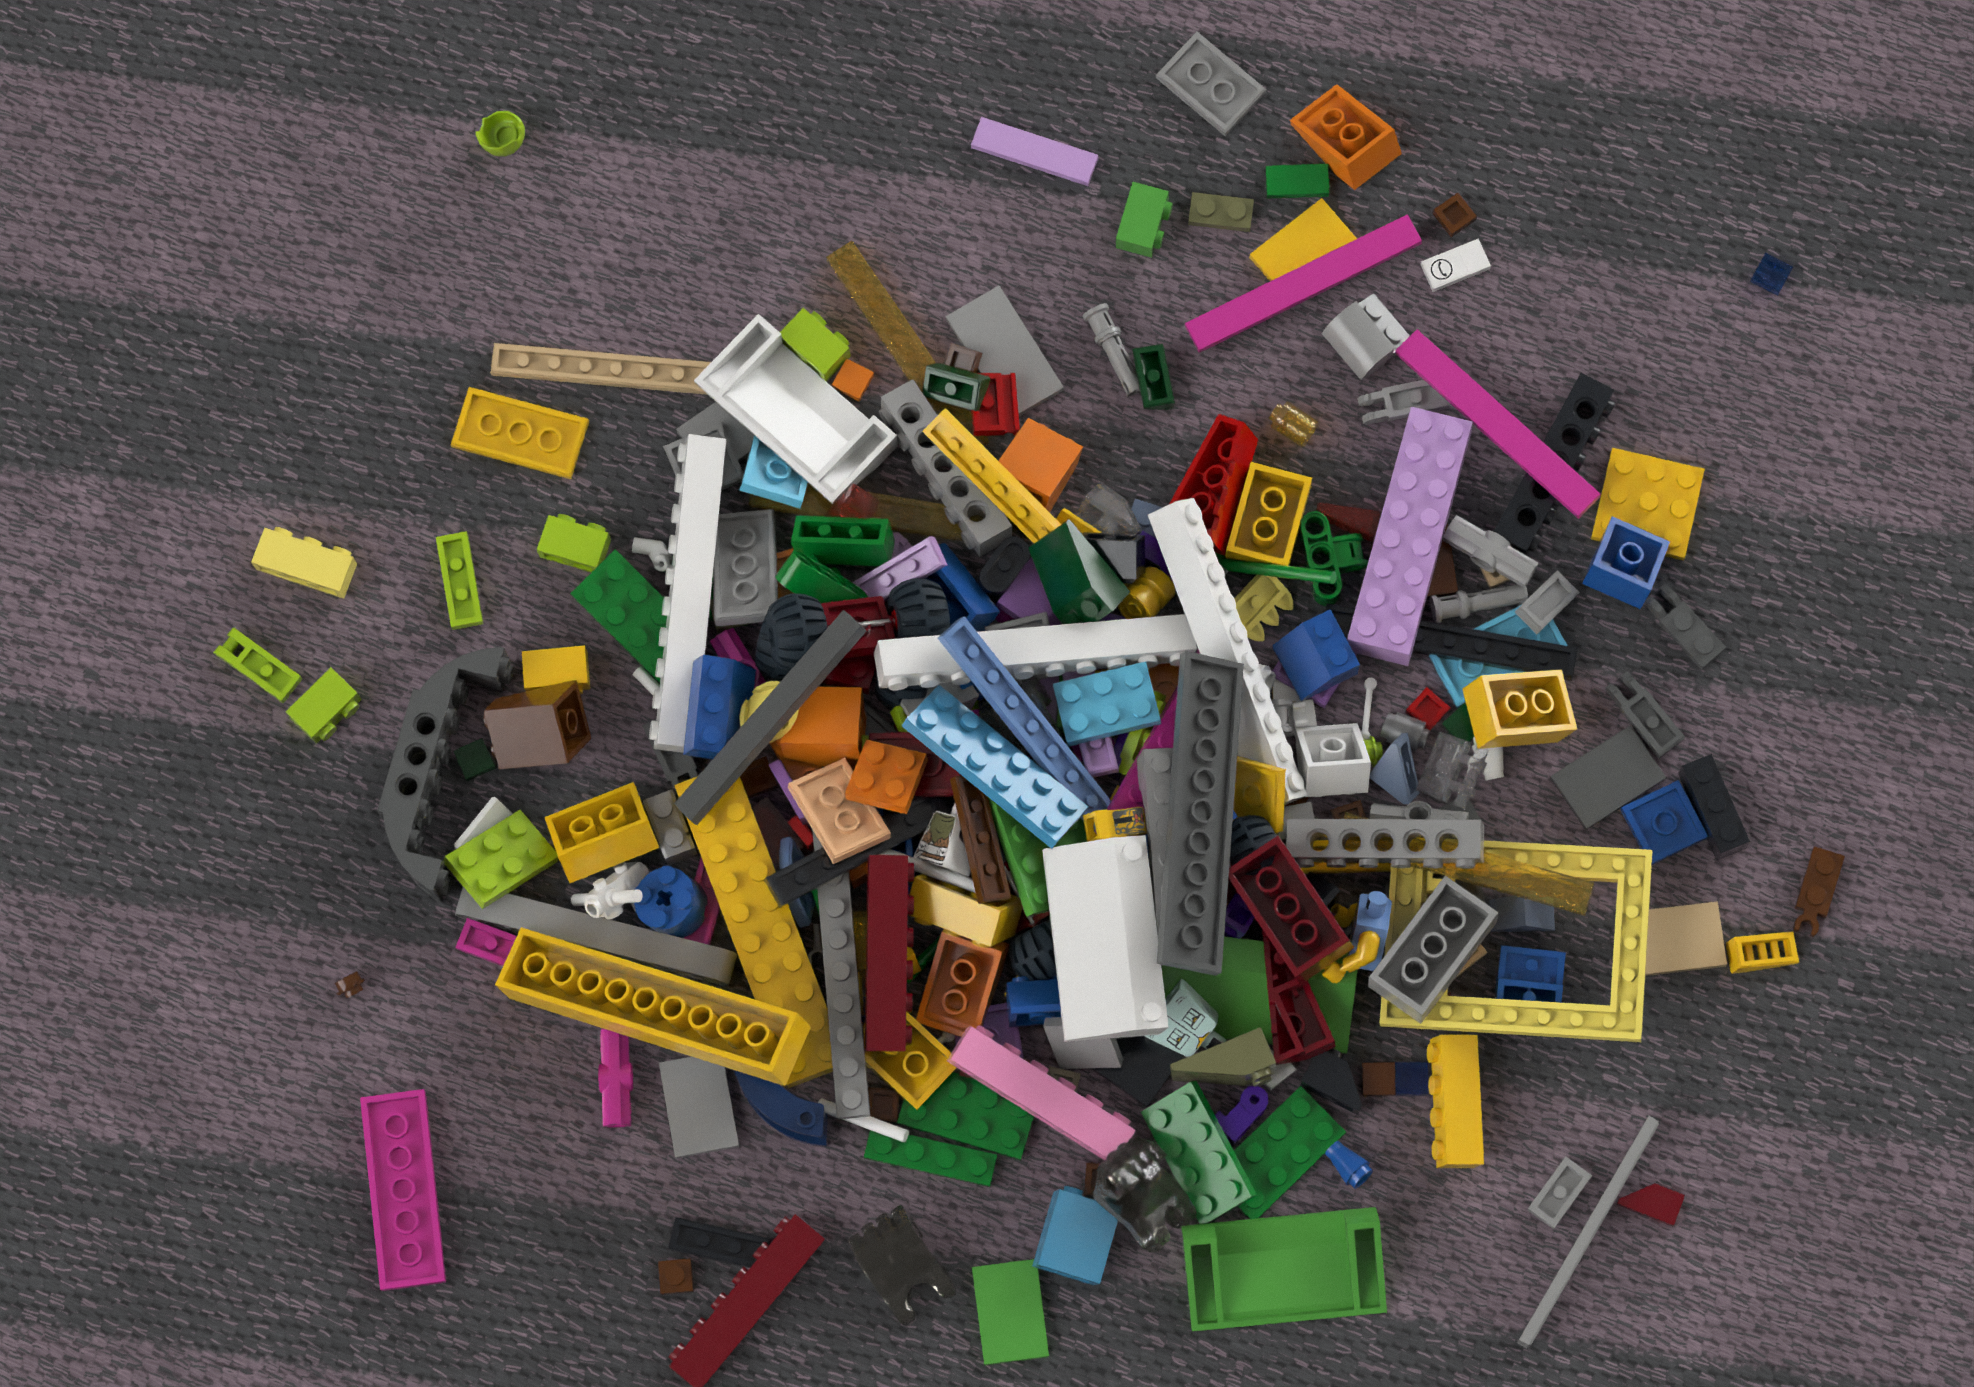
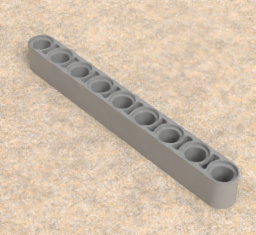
M462 887L455 916L465 920L469 918L515 933H519L521 927L648 967L723 986H729L737 958L735 952L610 919L607 920L602 917L593 918L586 913L512 894H506L482 909L467 890Z

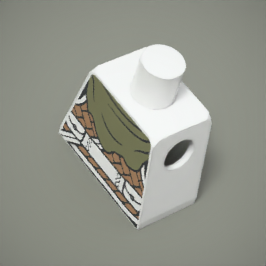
M955 803L951 814L936 811L933 814L914 854V858L969 877L971 870L963 835L960 833L961 826Z

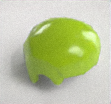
M496 111L482 119L481 128L475 134L479 144L485 151L497 157H506L515 153L522 145L525 137V127L519 116L512 112Z

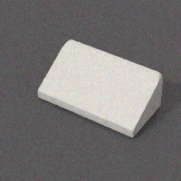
M492 797L455 842V849L513 813L496 797Z

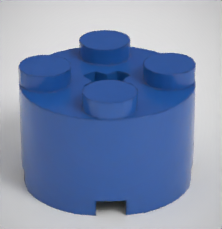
M663 866L653 870L634 889L640 890L643 895L640 902L634 903L635 911L639 919L654 931L684 938L694 933L705 919L704 912L706 905H708V899L704 889L698 882L679 869Z

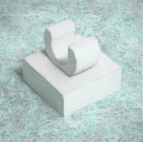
M1313 699L1292 702V706L1289 707V726L1292 727V733H1286V737L1294 736L1295 728L1317 726Z

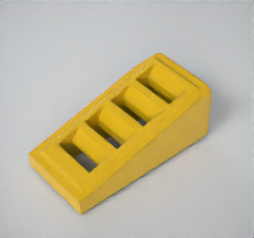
M1793 931L1733 937L1726 942L1730 972L1732 974L1799 963ZM1777 941H1783L1785 957H1780ZM1765 943H1770L1771 959H1768ZM1752 945L1757 946L1759 960L1754 959Z

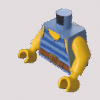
M1373 891L1369 894H1360L1358 903L1352 904L1350 909L1338 903L1332 906L1331 911L1336 914L1334 918L1340 927L1346 928L1352 922L1350 942L1354 946V949L1348 952V956L1343 958L1342 964L1335 961L1324 968L1325 971L1322 975L1332 983L1340 982L1346 971L1349 973L1357 969L1374 971L1381 962L1389 929L1392 901L1384 893Z

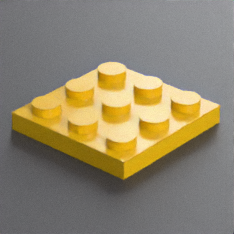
M1612 448L1591 539L1601 540L1613 516L1670 541L1665 556L1684 561L1705 469Z

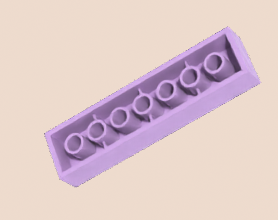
M1411 407L1347 638L1354 653L1404 666L1409 665L1471 437L1472 421Z

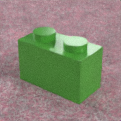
M1132 182L1116 236L1117 249L1151 258L1154 248L1160 250L1165 233L1160 230L1163 220H1169L1173 203L1168 202L1169 191Z

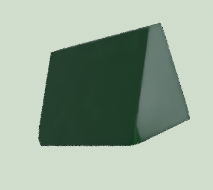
M1163 344L1132 349L1143 408L1147 410L1174 409L1175 401Z
M934 363L926 366L922 393L930 399L979 411L991 377L941 363Z

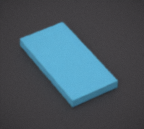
M1520 606L1474 628V630L1567 646L1553 619L1536 634L1515 613ZM1429 654V658L1456 708L1466 703L1462 689L1481 675L1523 672L1462 662V660L1445 659Z

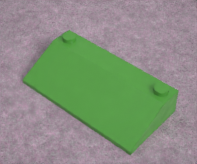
M1224 937L1222 973L1217 976L1162 965L1165 999L1182 978L1218 1013V1022L1213 1031L1223 1038L1231 1040L1261 1027L1268 1045H1273L1263 941ZM1348 953L1336 960V962L1342 964L1343 958L1347 957ZM1323 969L1308 979V982L1335 1040L1336 1047L1333 1049L1342 1054H1347L1357 970L1351 973L1346 971L1340 982L1332 983L1322 975L1325 971Z
M1376 1207L1181 1226L1192 1331L1387 1313L1380 1220Z

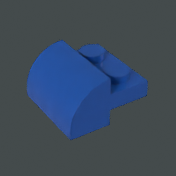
M1500 945L1494 999L1562 1003L1566 952Z

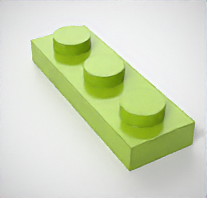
M467 531L436 537L452 630L484 624Z

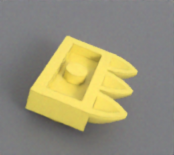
M1256 575L1234 598L1241 622L1247 630V637L1254 641H1264L1265 635L1260 621L1271 626L1279 625V616L1274 605L1283 610H1293L1292 596L1277 577Z

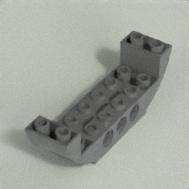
M504 647L480 649L464 654L445 664L435 672L419 691L412 690L377 811L384 820L385 831L391 848L410 878L425 893L438 902L442 901L443 895H449L453 877L449 876L450 872L442 860L421 855L425 843V837L421 835L424 825H430L433 817L434 807L430 806L433 794L438 795L442 786L443 778L439 774L442 764L447 765L450 759L451 747L448 746L451 734L456 735L459 728L460 717L457 716L460 704L465 705L469 693V687L465 686L466 683L503 692L505 684L511 683L514 666L511 665V660ZM434 729L431 734L425 735L428 730ZM425 759L422 764L416 765L419 760ZM417 789L414 794L407 796L408 792Z

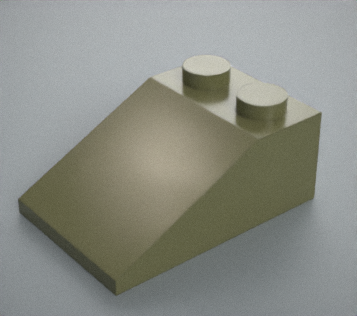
M1260 1027L1170 1064L1173 1081L1191 1082L1196 1080L1198 1083L1247 1086L1253 1083L1254 1087L1272 1080L1271 1075L1276 1074V1062Z

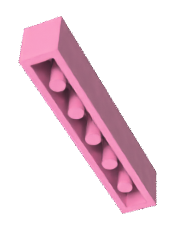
M978 1025L976 1029L972 1026L966 1028L947 1062L1107 1163L1115 1164L1136 1131L1129 1126L1131 1121L1115 1111L1113 1115L1102 1109L1104 1104L1089 1094L1085 1098L1074 1091L1076 1089L1074 1084L1062 1077L1057 1081L1047 1074L1049 1069L1035 1060L1029 1063L1019 1057L1022 1052L1006 1042L1003 1046L992 1040L994 1034L984 1027Z

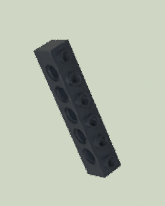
M1580 373L1543 441L1577 472H1579L1587 455L1582 453L1587 443L1593 445L1601 431V428L1597 427L1601 417L1603 416L1607 419L1616 403L1611 400L1614 389L1583 373ZM1580 408H1586L1592 412L1593 417L1582 419L1576 411ZM1573 435L1577 438L1578 444L1574 446L1566 445L1562 437ZM1527 472L1494 530L1495 533L1508 540L1512 548L1524 555H1527L1529 550L1532 552L1536 551L1543 537L1539 534L1543 523L1549 526L1557 512V508L1553 507L1557 499L1549 492V497L1546 499H1538L1533 495L1532 491L1534 489L1543 487ZM1529 515L1535 523L1531 526H1523L1519 523L1518 517Z

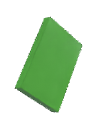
M1034 1259L972 1267L984 1366L1049 1357L1038 1268L1032 1267Z

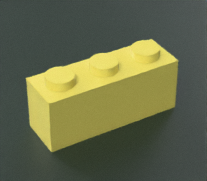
M264 527L251 561L256 570L343 599L345 598L357 566L350 551L334 546L333 550L322 547V542L305 536L303 540L292 537L293 533L284 528L275 527L274 530Z

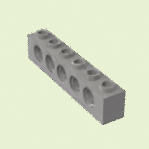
M912 379L881 396V410H879L882 421L887 427H893L897 433L898 445L903 451H909L913 457L911 461L916 472L920 476L924 474L929 481L928 487L936 500H942L946 506L944 510L947 518L953 525L957 523L962 530L961 537L965 545L970 550L974 548L980 557L997 548L1006 538L1012 537V525L1004 513L935 444L930 448L920 446L923 442L933 443L922 431L938 415L915 381ZM912 417L917 419L918 421L909 424L904 422L903 420ZM940 466H947L951 470L943 473L936 469ZM961 490L965 491L967 495L956 497L953 493ZM973 515H980L984 519L974 522L969 518Z
M1287 819L1286 848L1301 868L1314 867V862H1327V867L1344 868L1346 863H1359V867L1377 868L1378 863H1391L1393 868H1410L1411 863H1423L1425 868H1443V863H1456V868L1471 869L1475 868V863H1484V824L1482 820ZM1318 837L1328 838L1329 844L1325 850H1313V843ZM1359 837L1361 845L1356 851L1350 852L1345 850V843L1349 838ZM1383 837H1390L1393 839L1391 849L1386 852L1377 850L1378 841ZM1416 837H1422L1426 841L1425 847L1419 852H1413L1409 849L1411 840ZM1454 837L1458 839V846L1454 851L1445 852L1442 850V842L1446 838Z

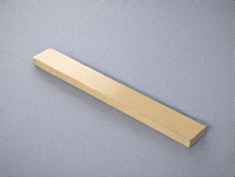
M494 343L490 373L492 376L708 395L694 380L711 362Z

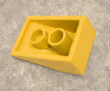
M906 1012V1026H912V1044L906 1045L905 1052L865 1051L866 1066L918 1110L956 1067L947 1062L951 1052L914 1017ZM865 1023L863 1024L864 1048H865Z

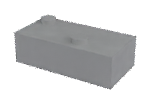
M1445 875L1369 976L1368 987L1422 1024L1497 923L1498 912Z

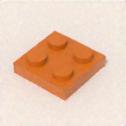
M866 739L845 792L846 800L907 814L928 762L927 754Z

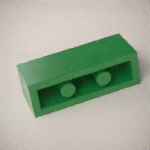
M796 516L791 543L794 550L800 551L807 556L813 554L822 564L881 566L892 559L895 538L889 519Z

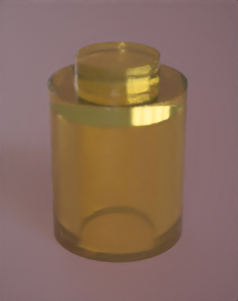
M1288 401L1284 405L1278 403L1269 417L1273 421L1271 424L1272 429L1301 448L1308 443L1319 425L1318 420Z

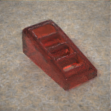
M853 483L823 517H851L844 512L846 510L855 516L854 518L870 519L876 512L879 500ZM850 504H852L853 506H855L856 508H858V509L861 510V511H860V512L857 511L856 509H854L853 507H851Z
M1317 503L1316 511L1323 513L1327 517L1329 524L1352 534H1362L1363 539L1374 542L1380 517L1379 511Z

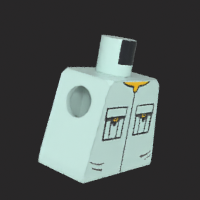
M1182 978L1165 999L1169 1027L1159 1035L1145 1036L1186 1057L1194 1055L1200 1046L1209 1049L1226 1041L1225 1038L1213 1031L1218 1022V1013Z

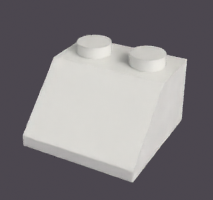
M1358 723L1295 728L1298 772L1304 780V787L1308 795L1305 797L1368 793L1371 761Z

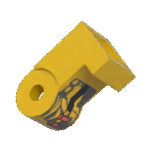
M1143 807L1095 810L1083 815L1087 842L1113 837L1147 834Z

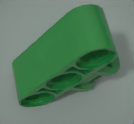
M1312 511L1307 513L1301 520L1300 539L1307 568L1336 572V581L1332 584L1336 591L1331 595H1325L1320 592L1319 586L1324 583L1310 581L1315 601L1322 606H1327V604H1335L1341 596L1342 581L1340 574L1365 569L1368 565V560L1364 559L1361 546L1363 541L1362 534L1354 533L1332 537L1327 517L1323 513ZM1316 523L1322 527L1323 531L1320 534L1312 535L1306 530V526ZM1317 553H1323L1329 558V562L1319 565L1313 561L1312 557Z
M797 550L791 553L775 575L777 581L788 590L796 594H805L816 598L820 603L868 597L866 592L859 586L842 577L837 568H829L819 562L815 555L810 554L807 556Z

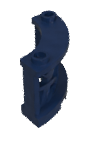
M734 1070L751 1107L769 1126L800 1143L827 1147L828 1114L824 1113L823 1104L798 1098L780 1084Z

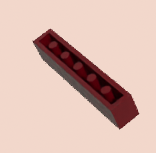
M907 855L868 856L865 1051L905 1052L906 1045L912 1044V1026H906V1012L912 1013V993H906L907 980H912L913 960H907V947H913V928H907L908 915H913L914 895H908V882H914V863H908Z
M796 1214L791 1219L785 1216L773 1230L777 1234L776 1238L770 1245L765 1241L752 1255L756 1262L749 1270L744 1266L731 1281L736 1285L728 1295L722 1291L710 1306L715 1310L707 1321L701 1317L689 1331L693 1338L686 1346L680 1342L668 1356L673 1361L669 1368L692 1387H703L825 1240Z

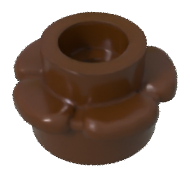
M357 971L334 983L339 991L336 994L341 995L344 993L346 999L363 990L361 983L365 979H361Z

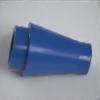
M1340 1141L1333 1143L1325 1153L1345 1184L1351 1185L1354 1189L1365 1183L1373 1173V1170L1369 1167L1370 1162L1345 1147Z

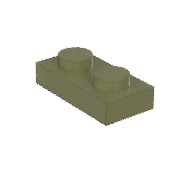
M1192 192L1188 225L1250 232L1254 199Z

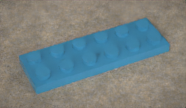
M940 685L927 696L902 724L904 729L1051 849L1089 807Z

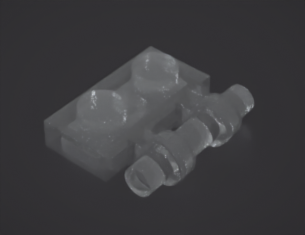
M1439 732L1416 791L1448 803L1452 791L1458 794L1453 805L1466 809L1469 799H1473L1476 793L1474 787L1479 774L1484 772L1487 766L1485 760L1489 750L1486 748H1476L1473 757L1467 754L1471 743ZM1462 766H1469L1463 782H1457Z

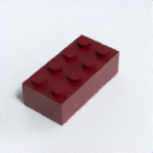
M1278 835L1229 868V880L1300 984L1354 949V946ZM1275 855L1271 866L1261 869L1256 875H1246L1248 872L1260 868L1262 861Z

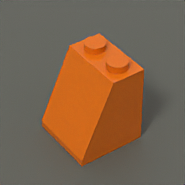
M1028 418L999 459V462L1050 513L1078 465L1083 446L1049 429L1044 424Z
M817 687L799 708L797 719L792 728L782 738L776 740V746H781L783 758L823 767L846 758L854 771L861 753L862 735H866L867 715L862 687Z

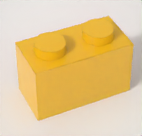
M585 645L522 651L525 691L571 680H577L580 695L583 694V690L590 689L588 652Z

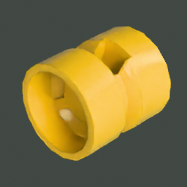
M1146 567L1145 573L1138 579H1135L1134 583L1127 586L1130 593L1118 605V609L1126 619L1155 617L1160 609H1163L1175 596L1174 584L1163 571L1155 567Z

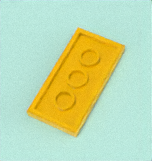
M469 387L452 438L451 447L571 479L589 419Z

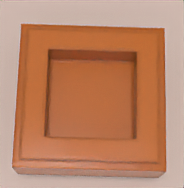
M846 358L832 383V387L860 402L874 377V372Z

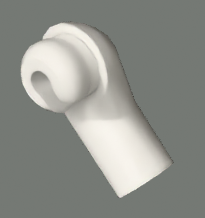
M634 537L632 553L649 555L655 569L661 572L666 571L667 565L672 566L673 557L668 553V548L662 541Z

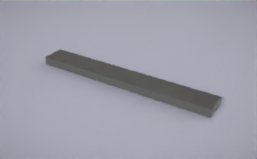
M845 610L838 615L674 803L691 822L698 825L865 634L867 630Z

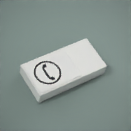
M1479 239L1421 261V267L1432 292L1491 268Z

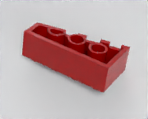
M1218 414L1169 504L1179 500L1194 498L1202 512V520L1207 533L1213 541L1214 551L1225 556L1258 438L1244 422Z

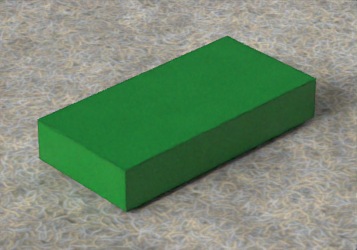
M1328 164L1266 166L1267 199L1329 197Z

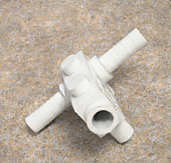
M622 862L613 867L615 872L609 877L593 882L594 889L589 893L573 894L571 903L573 906H585V910L593 918L605 917L607 920L622 914L623 909L621 906L625 903H631L635 911L634 903L640 902L643 895L640 890L634 889L649 874V871L641 862Z

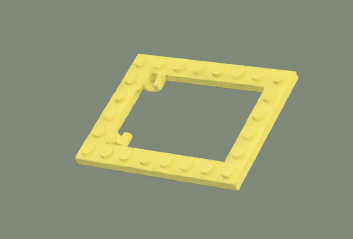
M1422 837L1412 839L1409 849L1413 852L1421 851L1425 847V839ZM1446 838L1442 842V850L1445 852L1454 851L1458 846V839ZM1484 841V863H1475V868H1456V863H1443V868H1425L1423 863H1411L1410 868L1391 867L1389 899L1392 901L1389 929L1385 942V955L1419 911L1422 903H1425L1427 894H1431L1442 880L1433 878L1434 872L1446 873L1445 875L1454 882H1456V874L1618 883L1611 1000L1609 1006L1448 996L1447 989L1422 1024H1420L1381 996L1380 1026L1641 1042L1652 850Z

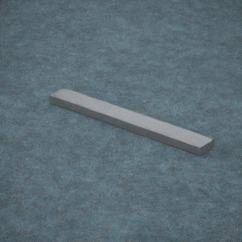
M1648 1116L1517 1341L1518 1344L1526 1349L1531 1346L1657 1129L1659 1121L1653 1117Z

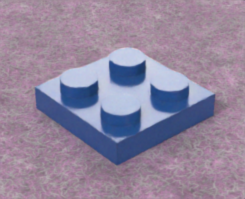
M1679 780L1620 809L1640 849L1652 850V865L1708 838Z

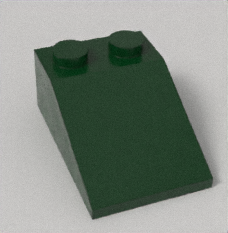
M1070 519L1028 548L1052 611L1063 625L1097 622L1111 613L1130 593L1129 589Z

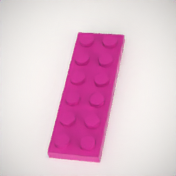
M425 1089L361 1097L380 1290L387 1291L446 1283Z

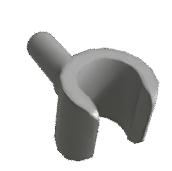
M813 924L814 945L813 951L808 955L813 971L814 961L818 958H823L820 924Z

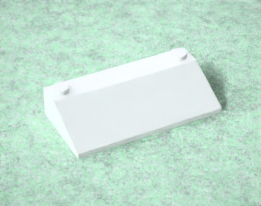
M759 314L694 380L701 389L832 504L873 472L898 446L897 435L875 415L868 419L789 350L782 342L781 333Z
M1146 835L1113 837L1057 846L1052 849H1043L1064 1042L1161 1034L1169 1026L1162 968L1160 964H1157L1158 934Z

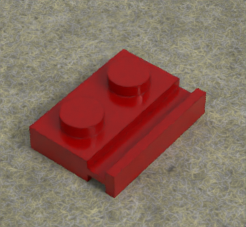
M977 373L991 378L979 411L971 410L973 436L1004 435L1005 433L1017 435L1020 425L1015 373H1010V375Z

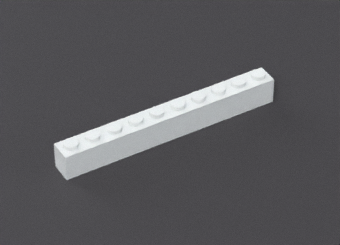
M688 434L685 443H680L678 448L677 461L683 463L682 473L676 474L674 492L679 493L678 504H673L671 523H676L675 535H670L668 553L673 554L672 566L667 565L665 584L670 585L669 597L664 596L662 604V615L667 616L666 628L661 627L659 646L664 647L663 659H657L655 674L656 677L661 678L660 690H654L652 708L657 709L656 721H651L649 739L654 740V749L683 753L693 661L705 655L726 439Z
M1194 498L1175 501L1148 514L1200 654L1244 664L1238 738L1239 756L1286 769L1284 805L1308 796L1304 787L1303 777L1298 772L1293 759L1292 748L1287 743L1282 730L1281 719L1271 701L1269 688L1261 675L1258 659L1253 653L1247 638V630L1241 622L1236 609L1235 599L1230 593L1224 578V570L1219 564L1213 549V541L1205 528L1199 506Z
M1185 614L977 632L1011 676L1019 680L1028 679L1033 675L1046 674L1048 677H1056L1065 672L1077 671L1079 674H1088L1097 669L1112 670L1145 661L1147 668L1165 663L1179 666L1181 653L1185 651L1195 653L1197 650L1196 641ZM940 635L878 640L874 658L879 688H889L890 690L897 691L913 685H921L923 688L935 687L939 683L952 682L954 685H963L971 680L937 639Z

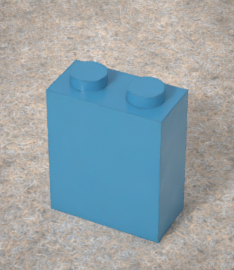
M1064 1186L1063 1190L1053 1191L1032 1267L1090 1285L1100 1284L1121 1208L1113 1206L1114 1201L1111 1199L1095 1196L1093 1200L1083 1197L1082 1190Z

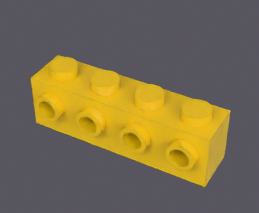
M1478 1035L1436 1036L1430 1039L1427 1047V1059L1431 1063L1432 1070L1428 1088L1429 1093L1433 1095L1430 1123L1435 1130V1140L1432 1143V1157L1436 1160V1168H1475L1484 1165Z

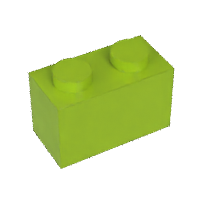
M803 307L780 331L782 342L827 382L844 364L846 358L849 359L851 357L850 348L848 347L850 343L838 331L833 334L826 328V321L818 313L813 311L810 314Z
M558 514L557 517L548 515L537 547L540 558L587 572H592L605 560L611 542L609 533L605 532L606 528L595 523H588L587 526L575 523L576 519L564 514Z
M330 667L286 713L317 744L321 739L323 741L328 740L337 730L335 725L344 717L348 719L354 715L359 709L360 705L358 703L362 699Z

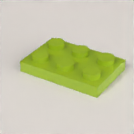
M518 810L446 855L443 862L478 905L484 909L557 863L559 858L557 852L521 810Z

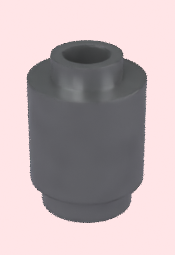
M1389 712L1380 736L1386 738V742L1392 744L1402 733H1408L1411 751L1416 752L1417 747L1424 748L1430 730L1425 729L1426 722L1399 712L1396 715Z

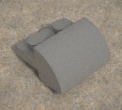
M1375 294L1359 303L1355 301L1349 305L1322 332V335L1360 380L1383 367L1387 360L1396 355L1395 350L1410 336Z

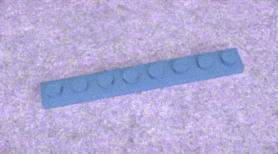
M965 616L955 621L937 639L1036 763L1089 806L1083 815L1095 810H1106L1111 803L1109 797Z

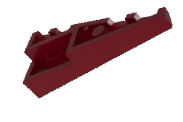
M1262 929L1273 1055L1276 1065L1307 1060L1335 1048V1040L1308 980L1302 984L1298 982Z

